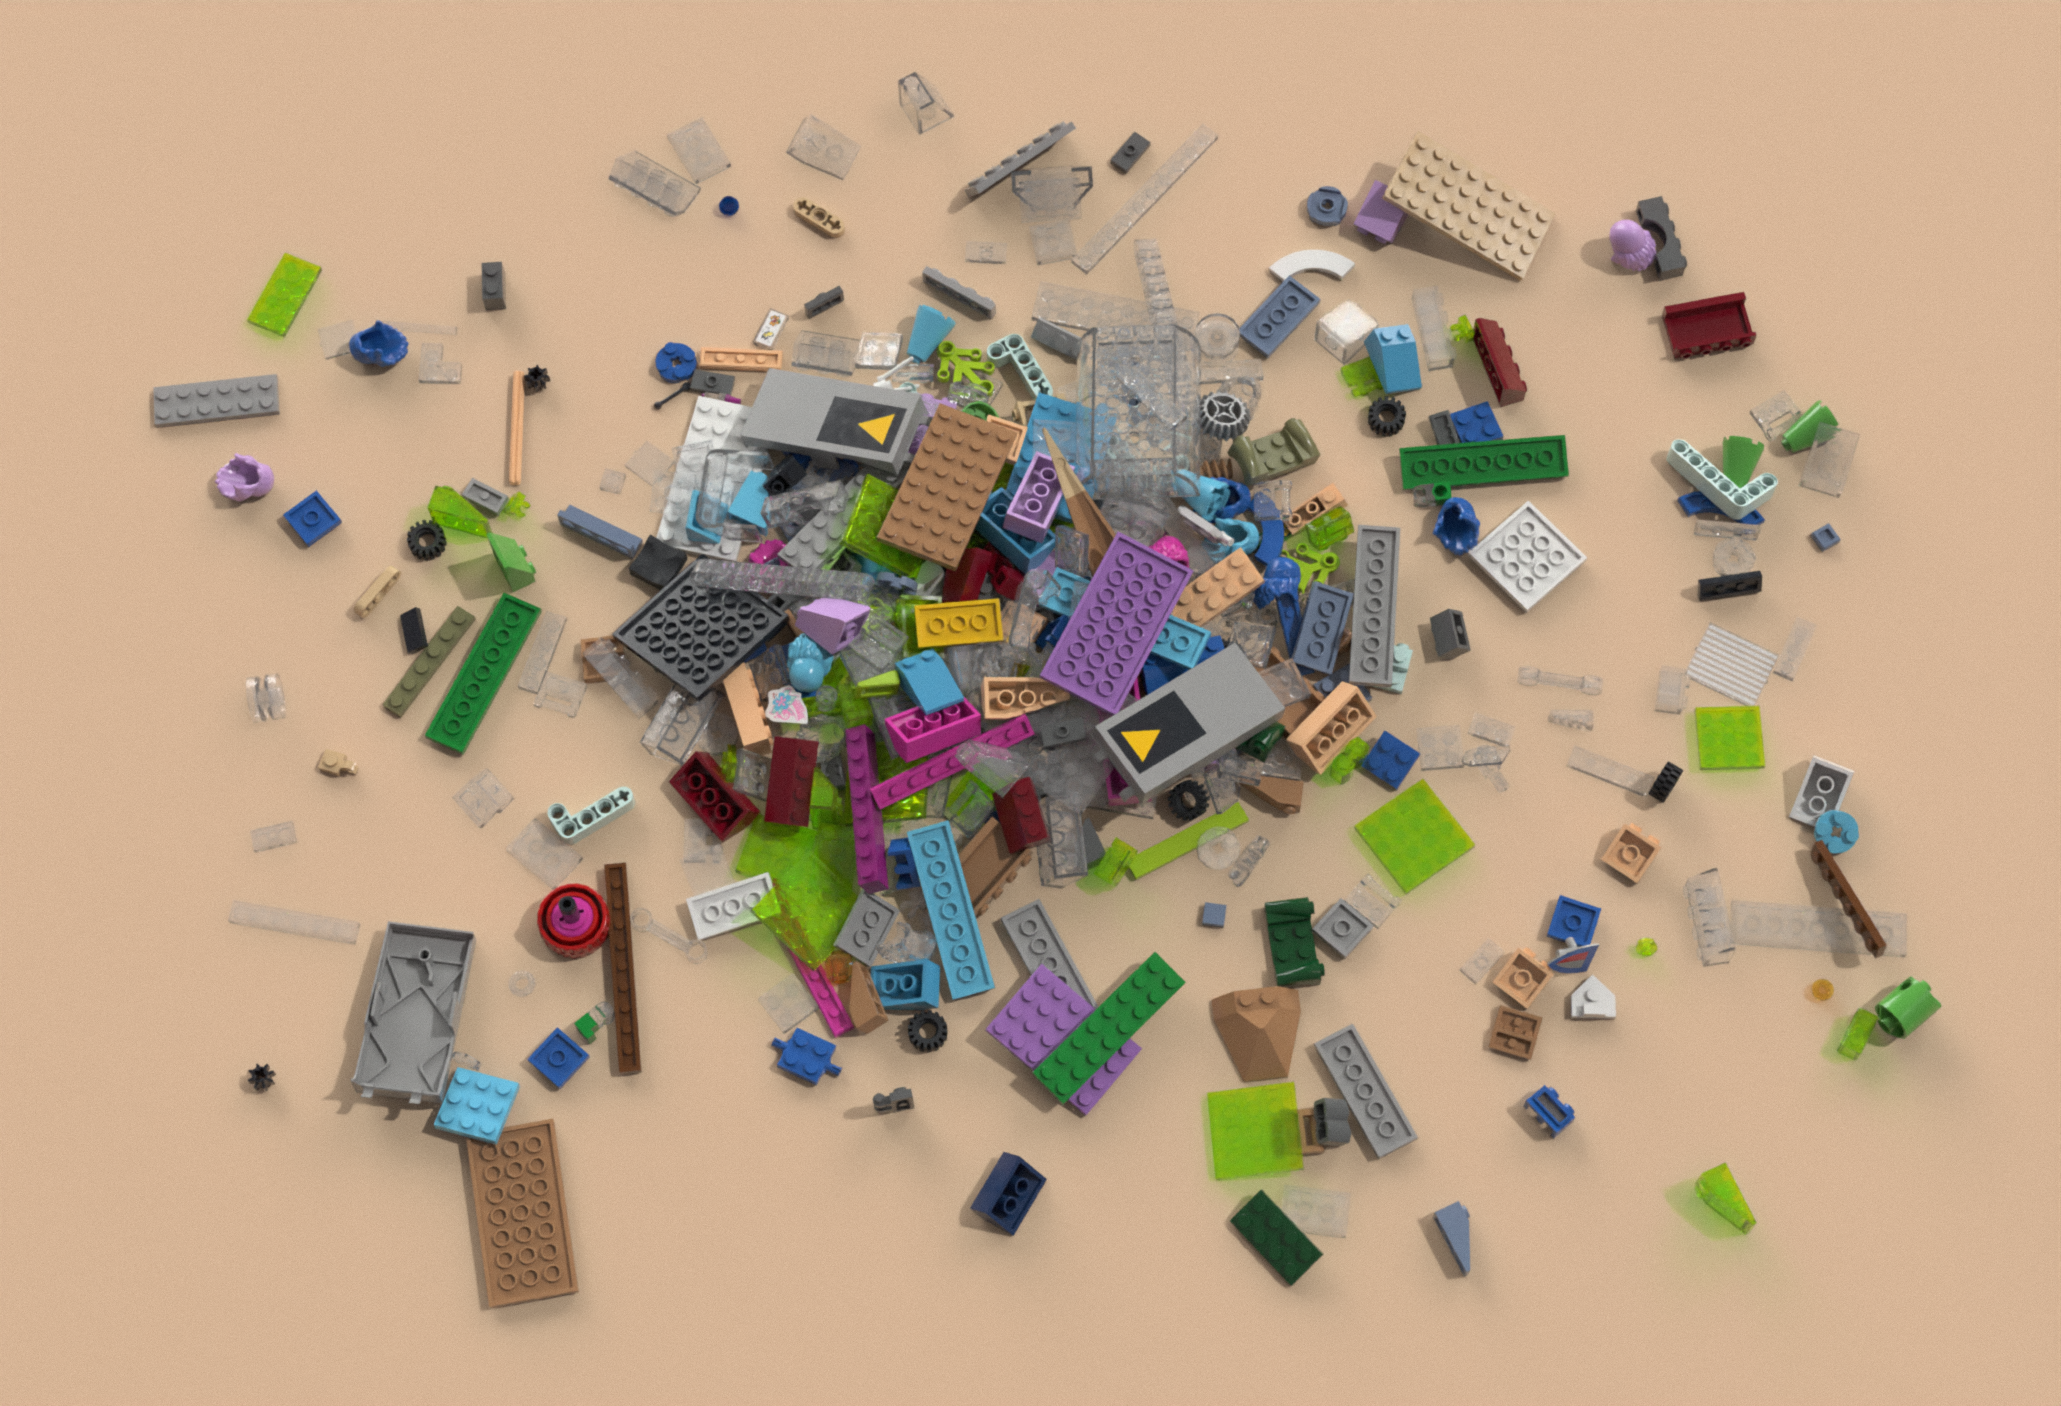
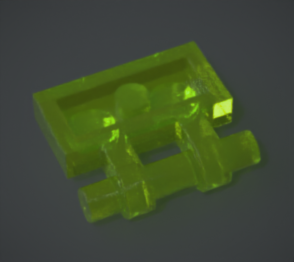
M1370 356L1340 368L1348 388L1357 386L1356 389L1351 390L1354 398L1360 395L1362 397L1366 396L1369 392L1376 389H1383ZM1371 379L1374 380V382H1371V383H1369V384H1365V383H1364L1365 381H1368V380H1371Z

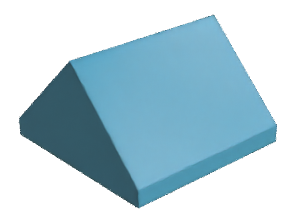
M693 490L685 527L688 540L719 544L727 505L697 490Z

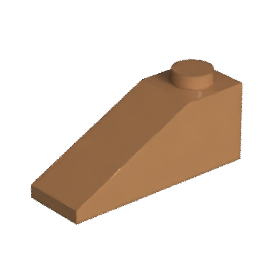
M1240 773L1239 785L1276 809L1283 810L1284 813H1300L1303 781Z
M855 961L852 964L849 1011L852 1016L851 1022L857 1030L868 1034L889 1020L868 968Z

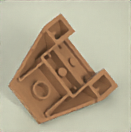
M1275 986L1233 991L1212 999L1214 1023L1219 1029L1243 1081L1253 1082L1288 1078L1301 1013L1298 990Z

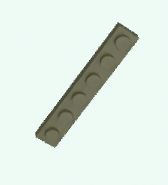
M457 606L430 641L428 647L424 649L383 703V707L401 718L476 620L475 616Z

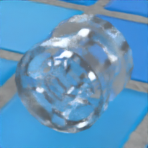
M822 686L816 692V707L822 712L833 711L837 705V692L831 686Z

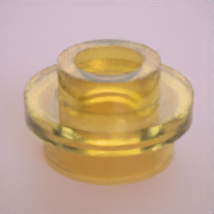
M1819 979L1814 982L1811 991L1816 999L1826 1001L1832 997L1834 987L1830 981ZM1823 987L1826 993H1820L1819 988Z

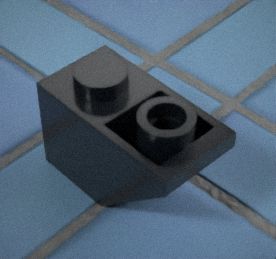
M790 453L774 467L762 486L777 501L808 474L799 461Z

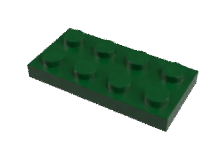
M1263 1189L1230 1220L1291 1286L1324 1255Z

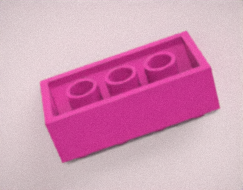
M964 697V701L925 715L917 706L886 718L885 725L895 751L908 763L980 735L981 714Z

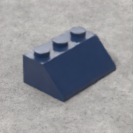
M1003 1152L970 1209L985 1221L1014 1236L1047 1179L1020 1156Z

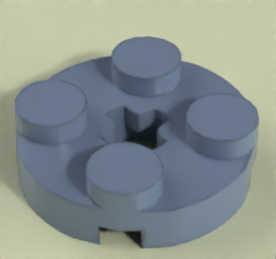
M1320 187L1319 190L1314 193L1312 192L1308 198L1307 212L1312 222H1316L1319 225H1339L1347 213V199L1335 187ZM1330 203L1332 208L1327 210L1322 205Z
M879 572L874 586L880 589H889L888 593L894 596H901V593L906 596L915 597L918 583L905 576L899 578L895 577L894 573Z

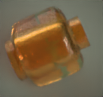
M841 950L831 952V955L824 961L826 977L832 980L834 984L849 982V979L852 977V957L844 954Z

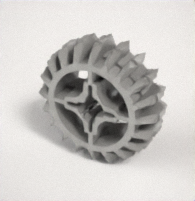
M1218 390L1215 394L1210 391L1208 395H1204L1202 399H1199L1194 412L1195 423H1197L1198 429H1203V435L1209 434L1210 439L1216 437L1219 441L1222 438L1226 442L1229 438L1234 440L1237 436L1243 435L1248 429L1251 419L1247 403L1242 402V397L1236 398L1235 393L1229 395L1227 390L1225 393H1221Z

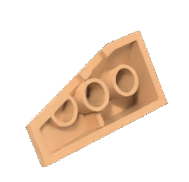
M984 677L981 683V705L985 720H1007L1070 700V693L1037 677Z

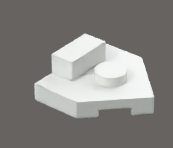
M1594 975L1590 976L1571 995V1018L1615 1019V995Z

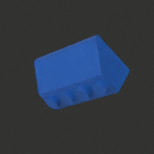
M1220 635L1209 638L1197 665L1225 649ZM1150 653L1140 671L1146 696L1189 671V669Z

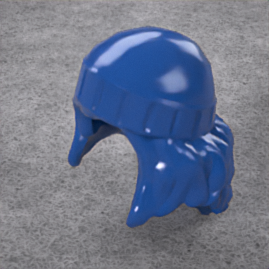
M377 320L372 327L360 331L351 337L349 350L353 358L360 363H374L384 367L395 365L408 354L407 347L409 343L402 332H398L397 328L393 329L391 325L383 324L380 320Z
M1211 477V479L1225 482L1230 486L1227 487L1230 490V494L1225 506L1221 507L1222 511L1217 510L1214 513L1217 516L1216 518L1232 519L1248 509L1251 493L1245 484L1234 482L1224 477ZM1215 519L1208 521L1209 523H1216Z
M1453 497L1443 504L1432 534L1440 539L1445 549H1449L1454 555L1462 556L1464 553L1473 550L1474 546H1477L1480 521L1476 518L1474 508L1467 500Z
M1287 557L1274 558L1267 564L1263 577L1265 583L1254 591L1253 602L1258 609L1265 608L1274 598L1286 593L1290 594L1295 602H1298V585L1301 577L1299 565Z

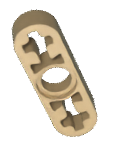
M800 197L794 201V213L799 218L832 238H839L844 234V222L836 215L806 197ZM806 205V209L799 210V206L803 207ZM816 214H823L825 216L824 220L819 222L813 218ZM839 225V229L832 230V226L836 227Z
M392 565L387 567L358 600L354 607V612L362 618L367 617L397 583L401 576V571Z

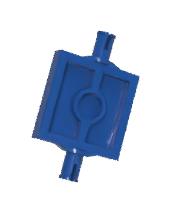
M796 1028L792 1038L787 1043L776 1037L772 1042L771 1046L783 1050L777 1068L814 1085L818 1084L821 1076L827 1071L837 1076L842 1071V1067L831 1063L836 1045L802 1029Z

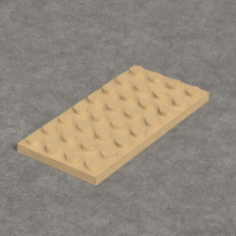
M1420 131L1415 133L1382 197L1385 201L1519 281L1524 278L1556 214Z

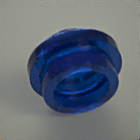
M726 196L720 201L719 210L726 216H732L738 212L739 202L732 196Z

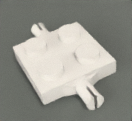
M1181 505L1178 508L1177 513L1185 518L1183 522L1199 535H1204L1216 546L1219 543L1225 547L1233 545L1234 539L1226 535L1224 531L1218 530L1214 525L1185 506Z

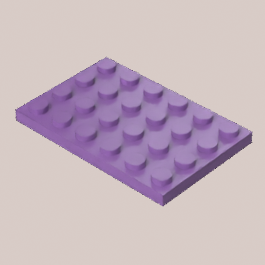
M1041 964L985 1031L1034 1071L1096 1009ZM1129 1039L1067 1101L1086 1116L1142 1048Z

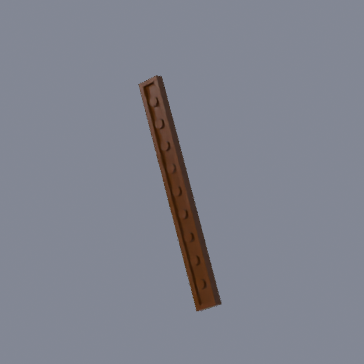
M626 862L604 864L607 907L610 913L609 939L619 1074L641 1073Z

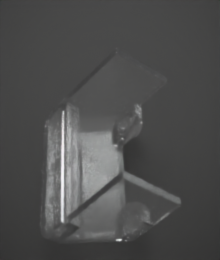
M713 449L708 452L705 459L696 510V520L700 527L728 540L762 543V537L756 525L741 524L737 520L729 519L727 511L731 506L735 483H744L750 471L754 469H774V464L768 452Z

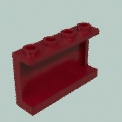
M1739 292L1665 306L1662 318L1674 359H1687L1692 355L1698 354L1708 355L1719 350L1725 352L1735 347L1746 348L1754 344L1757 335L1756 332H1752L1744 305L1746 301L1745 293Z

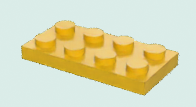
M999 599L914 606L918 649L1003 642Z

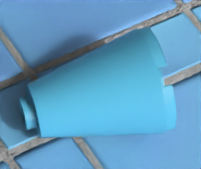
M919 305L907 349L909 357L912 356L914 358L912 362L916 364L925 362L954 328L955 321L950 317L945 319L942 312L932 307Z
M1184 470L1175 472L1170 480L1172 483L1171 487L1206 521H1211L1217 517L1214 513L1217 510L1222 511L1221 507L1225 506L1230 494V490L1227 489L1230 486L1225 482Z

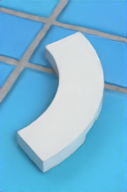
M1303 250L1279 259L1269 267V272L1282 282L1289 275L1293 277L1306 270H1318L1329 273L1342 280L1355 267V263L1334 252Z

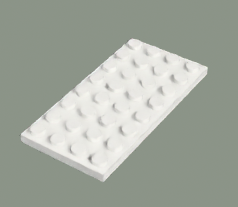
M698 396L656 537L660 541L688 554L700 556L703 553L708 558L736 564L746 527L729 520L727 511L750 471L756 473L763 472L769 448L749 445L746 448L740 436L752 407ZM693 490H697L727 505L719 544L690 541L687 538L685 527Z

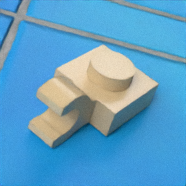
M326 749L318 768L320 771L340 776L342 771L356 775L359 767L356 766V762L347 760L346 754Z

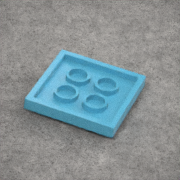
M457 1067L434 1122L435 1129L497 1145L519 1091V1083Z

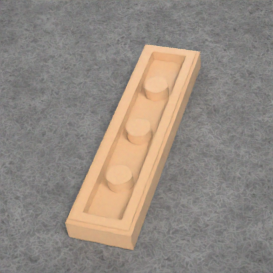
M701 347L699 366L700 369L760 372H768L769 368L782 370L783 351Z

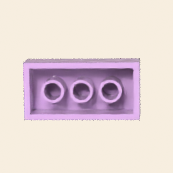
M1036 451L1009 506L1003 528L1040 543L1043 542L1064 498L1050 456ZM1070 465V467L1074 471L1075 466Z

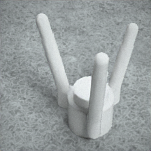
M911 356L884 375L878 376V382L873 383V385L893 389L891 381H886V378L900 370L914 358ZM914 384L916 388L920 387L919 384ZM912 387L894 388V390L910 391Z

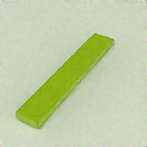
M1237 802L1127 859L1126 864L1134 878L1138 880L1249 822V819L1240 803Z

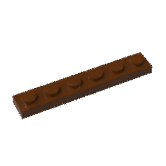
M1823 840L1815 842L1811 851L1812 861L1821 869L1823 879L1829 882L1834 897L1840 900L1845 915L1851 918L1855 931L1864 940L1866 949L1873 954L1875 959L1883 956L1887 944Z

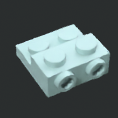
M1398 643L1397 646L1394 645L1392 686L1372 687L1402 694L1413 650L1409 649L1408 645Z

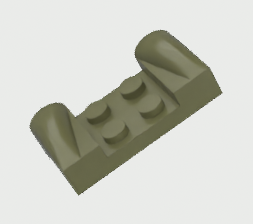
M1291 418L1285 422L1282 431L1253 441L1250 440L1249 436L1244 437L1243 435L1233 440L1227 453L1240 465L1246 486L1316 463L1321 454L1301 419Z

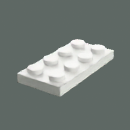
M769 872L686 899L699 941L782 914Z

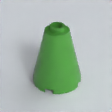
M1821 400L1816 401L1782 435L1783 440L1781 443L1786 451L1791 450L1794 453L1842 435V431H1837L1836 426L1839 425L1826 405L1823 407L1820 405L1822 403Z
M1729 436V440L1724 437L1722 442L1723 474L1741 489L1748 484L1764 451V444L1759 441L1757 445L1753 444V439L1741 436Z

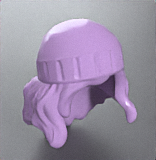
M1620 220L1613 224L1609 235L1614 252L1611 261L1620 264L1624 268L1632 269V271H1641L1649 267L1656 256L1655 240L1651 237L1650 232L1643 230L1639 224L1632 220Z
M238 453L234 455L235 458L231 459L228 464L221 467L216 474L217 479L215 483L218 484L216 488L219 489L221 495L236 501H243L250 496L258 497L268 494L273 488L275 480L273 471L268 465L257 462L252 456H243Z

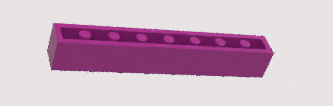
M864 724L845 729L858 885L868 894L888 890L889 888L882 809L878 808L870 791V788L879 784L875 734Z

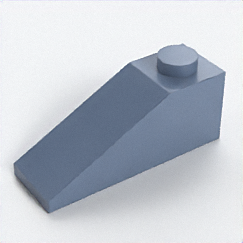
M1457 1201L1436 1211L1433 1218L1465 1277L1470 1272L1468 1219L1470 1215L1464 1205L1461 1206L1460 1202Z

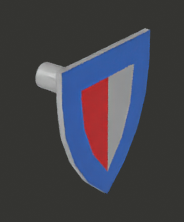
M1569 937L1565 940L1568 948L1556 950V958L1547 963L1552 970L1560 973L1586 972L1599 944L1578 947L1574 938Z

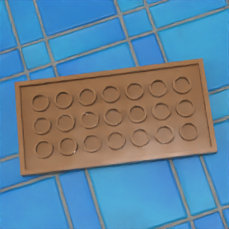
M940 403L881 527L877 541L956 571L1016 440L1017 432Z
M554 1119L504 1127L497 1145L466 1137L490 1309L579 1292Z

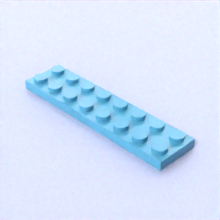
M1057 567L1038 604L1040 607L1062 616L1065 614L1072 617L1091 581ZM1170 615L1150 653L1190 670L1197 665L1211 636V631Z
M949 820L907 832L952 999L955 1000L994 989V981Z

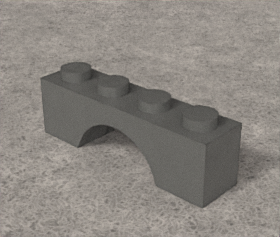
M1662 196L1638 201L1636 213L1641 227L1657 233L1664 244V248L1656 254L1653 263L1659 281L1683 276L1684 270L1687 267V260L1681 254V243L1679 238L1675 236L1674 222L1669 219L1668 204L1664 203Z

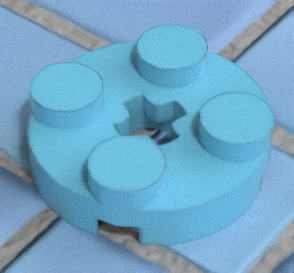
M1830 810L1818 818L1814 836L1816 842L1823 840L1829 852L1833 854L1843 853L1851 849L1858 840V825L1850 814L1843 811ZM1832 827L1842 828L1839 837L1836 835L1831 836L1833 832Z

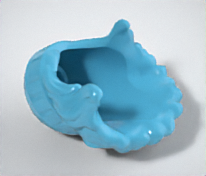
M1215 518V527L1233 538V545L1225 547L1219 543L1216 546L1205 537L1200 547L1201 551H1203V556L1207 557L1211 564H1218L1240 547L1246 555L1252 553L1259 544V533L1251 522L1230 518Z
M801 633L799 637H796L788 647L787 668L792 686L798 691L810 693L816 691L822 685L823 678L831 670L834 656L805 633Z

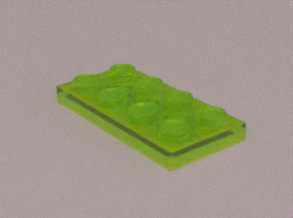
M284 253L247 319L248 323L285 337L321 274L322 268Z

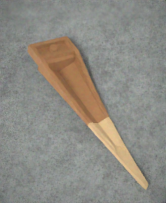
M1043 428L1042 431L1088 570L1093 577L1116 534L1081 484L1047 429Z

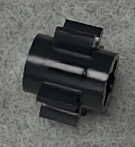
M538 365L528 368V375H524L528 389L533 387L536 392L542 388L546 389V382L551 381L550 376L547 375V368L541 369Z
M257 1063L254 1070H249L252 1078H249L248 1082L254 1084L256 1091L259 1088H264L265 1091H268L267 1087L271 1084L275 1085L272 1077L276 1073L269 1071L270 1066L268 1064L261 1067ZM264 1075L266 1076L264 1079H263V1078L258 1079L259 1076H262V1077H263Z

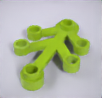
M943 341L939 344L936 350L937 356L941 359L940 370L937 372L938 381L941 383L949 381L950 373L948 366L949 361H951L955 366L953 383L950 385V393L953 396L962 394L963 387L961 381L963 374L977 388V394L981 398H990L994 392L993 383L988 380H981L972 370H979L985 375H992L995 369L994 363L990 361L979 362L982 358V352L978 348H956L951 341ZM959 357H969L971 361H963Z
M1305 543L1297 545L1296 554L1299 557L1306 556L1316 561L1313 564H1308L1289 556L1286 550L1281 552V555L1283 554L1287 558L1292 559L1300 567L1301 579L1298 591L1302 594L1298 596V600L1303 599L1304 590L1314 572L1321 570L1318 579L1314 581L1324 584L1328 574L1335 572L1340 565V559L1335 553L1327 552L1322 555L1310 550ZM1304 548L1306 552L1302 553L1299 549ZM1331 559L1333 563L1328 564L1326 560Z

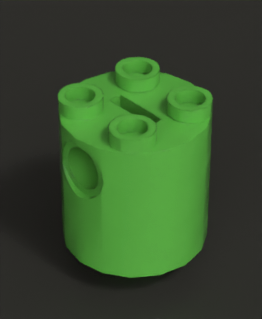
M1910 976L1877 1003L1875 1012L1879 1018L1878 1024L1881 1029L1887 1034L1905 1039L1941 1008V1004L1930 993L1931 987L1924 980L1919 982Z

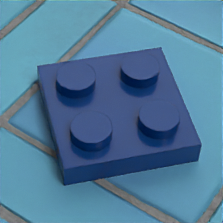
M1488 401L1450 414L1460 443L1503 440L1504 436Z
M317 490L283 514L287 522L308 547L342 523L338 515Z
M1384 730L1361 766L1398 790L1421 753Z
M1560 895L1546 937L1566 943L1565 940L1567 938L1573 937L1578 947L1590 945L1601 908Z
M557 1027L527 1060L561 1089L590 1056Z

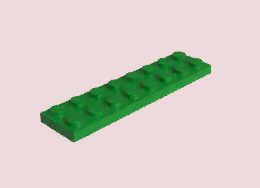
M1565 435L1399 448L1403 490L1433 488L1434 483L1450 481L1451 486L1569 476Z
M503 593L425 734L426 739L464 755L542 613L541 608Z
M1154 952L1032 1072V1075L1063 1105L1186 982Z

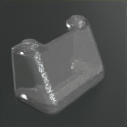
M1029 570L1017 587L1001 648L1002 655L1007 661L1038 667L1042 665L1043 656L1036 652V644L1030 642L1029 632L1036 604L1047 605V600L1050 597H1059L1061 586L1048 570Z

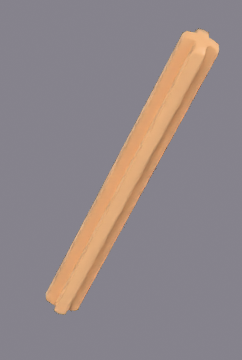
M515 371L513 373L509 466L510 485H520L525 388V374L523 371Z

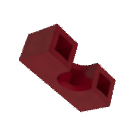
M988 542L983 550L992 552V558L987 570L994 575L990 581L997 593L1016 602L1025 592L1028 584L1017 566L994 545Z

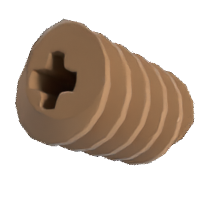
M1229 458L1226 464L1224 459H1220L1219 465H1217L1215 460H1212L1210 466L1206 460L1203 462L1202 467L1199 461H1196L1194 468L1190 463V472L1208 478L1224 477L1231 480L1233 478L1232 460Z

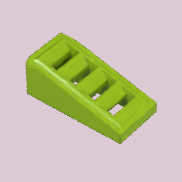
M897 670L858 682L855 698L896 695L900 685Z

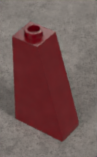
M966 548L956 571L946 568L941 603L977 600L992 558V552L979 548Z

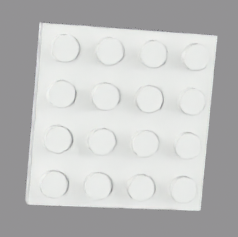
M1529 501L1477 544L1473 550L1468 552V556L1526 613L1587 560V557Z

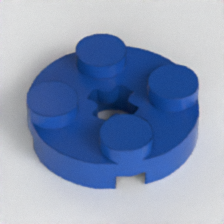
M668 342L656 356L657 371L661 378L669 383L676 384L685 379L688 380L693 376L694 370L697 369L695 352L685 344ZM678 359L681 365L677 364L673 367L672 361Z

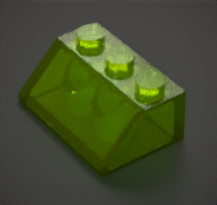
M814 767L810 799L812 827L816 830L839 831V824L843 825L844 822L842 798L839 797L837 788L819 768Z

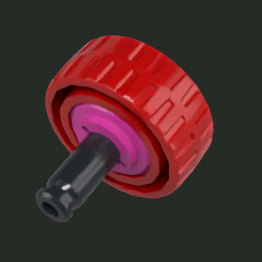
M578 883L561 885L550 891L539 906L537 912L538 930L544 943L555 954L572 959L586 957L598 950L607 940L610 927L609 909L602 896L589 886Z

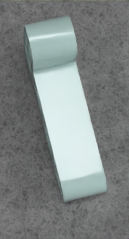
M1010 334L988 346L987 361L994 363L995 368L1002 367L1011 362L1033 400L1037 399L1040 389L1043 394L1053 397L1051 384L1020 335ZM1011 345H1018L1019 347H1017V348H1011L1010 346H1011ZM995 353H997V354H1000L1001 356H999V357H993L992 355L995 354ZM1021 361H1027V362H1029V363H1027V364H1025V365H1024V364H1020ZM1037 377L1038 380L1032 381L1030 378Z
M620 787L573 816L560 803L552 804L548 808L547 814L561 840L567 845H573L633 809L635 799L630 788ZM603 808H611L610 812L601 813ZM558 812L564 813L559 819L553 818ZM585 819H593V821L590 824H583V821ZM567 830H574V833L572 835H564V833Z

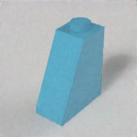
M750 471L727 511L729 520L766 537L769 526L770 494L762 485L768 476L762 472Z

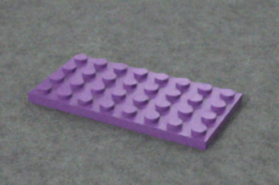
M1118 531L1039 678L1112 716L1117 714L1186 587L1193 570Z

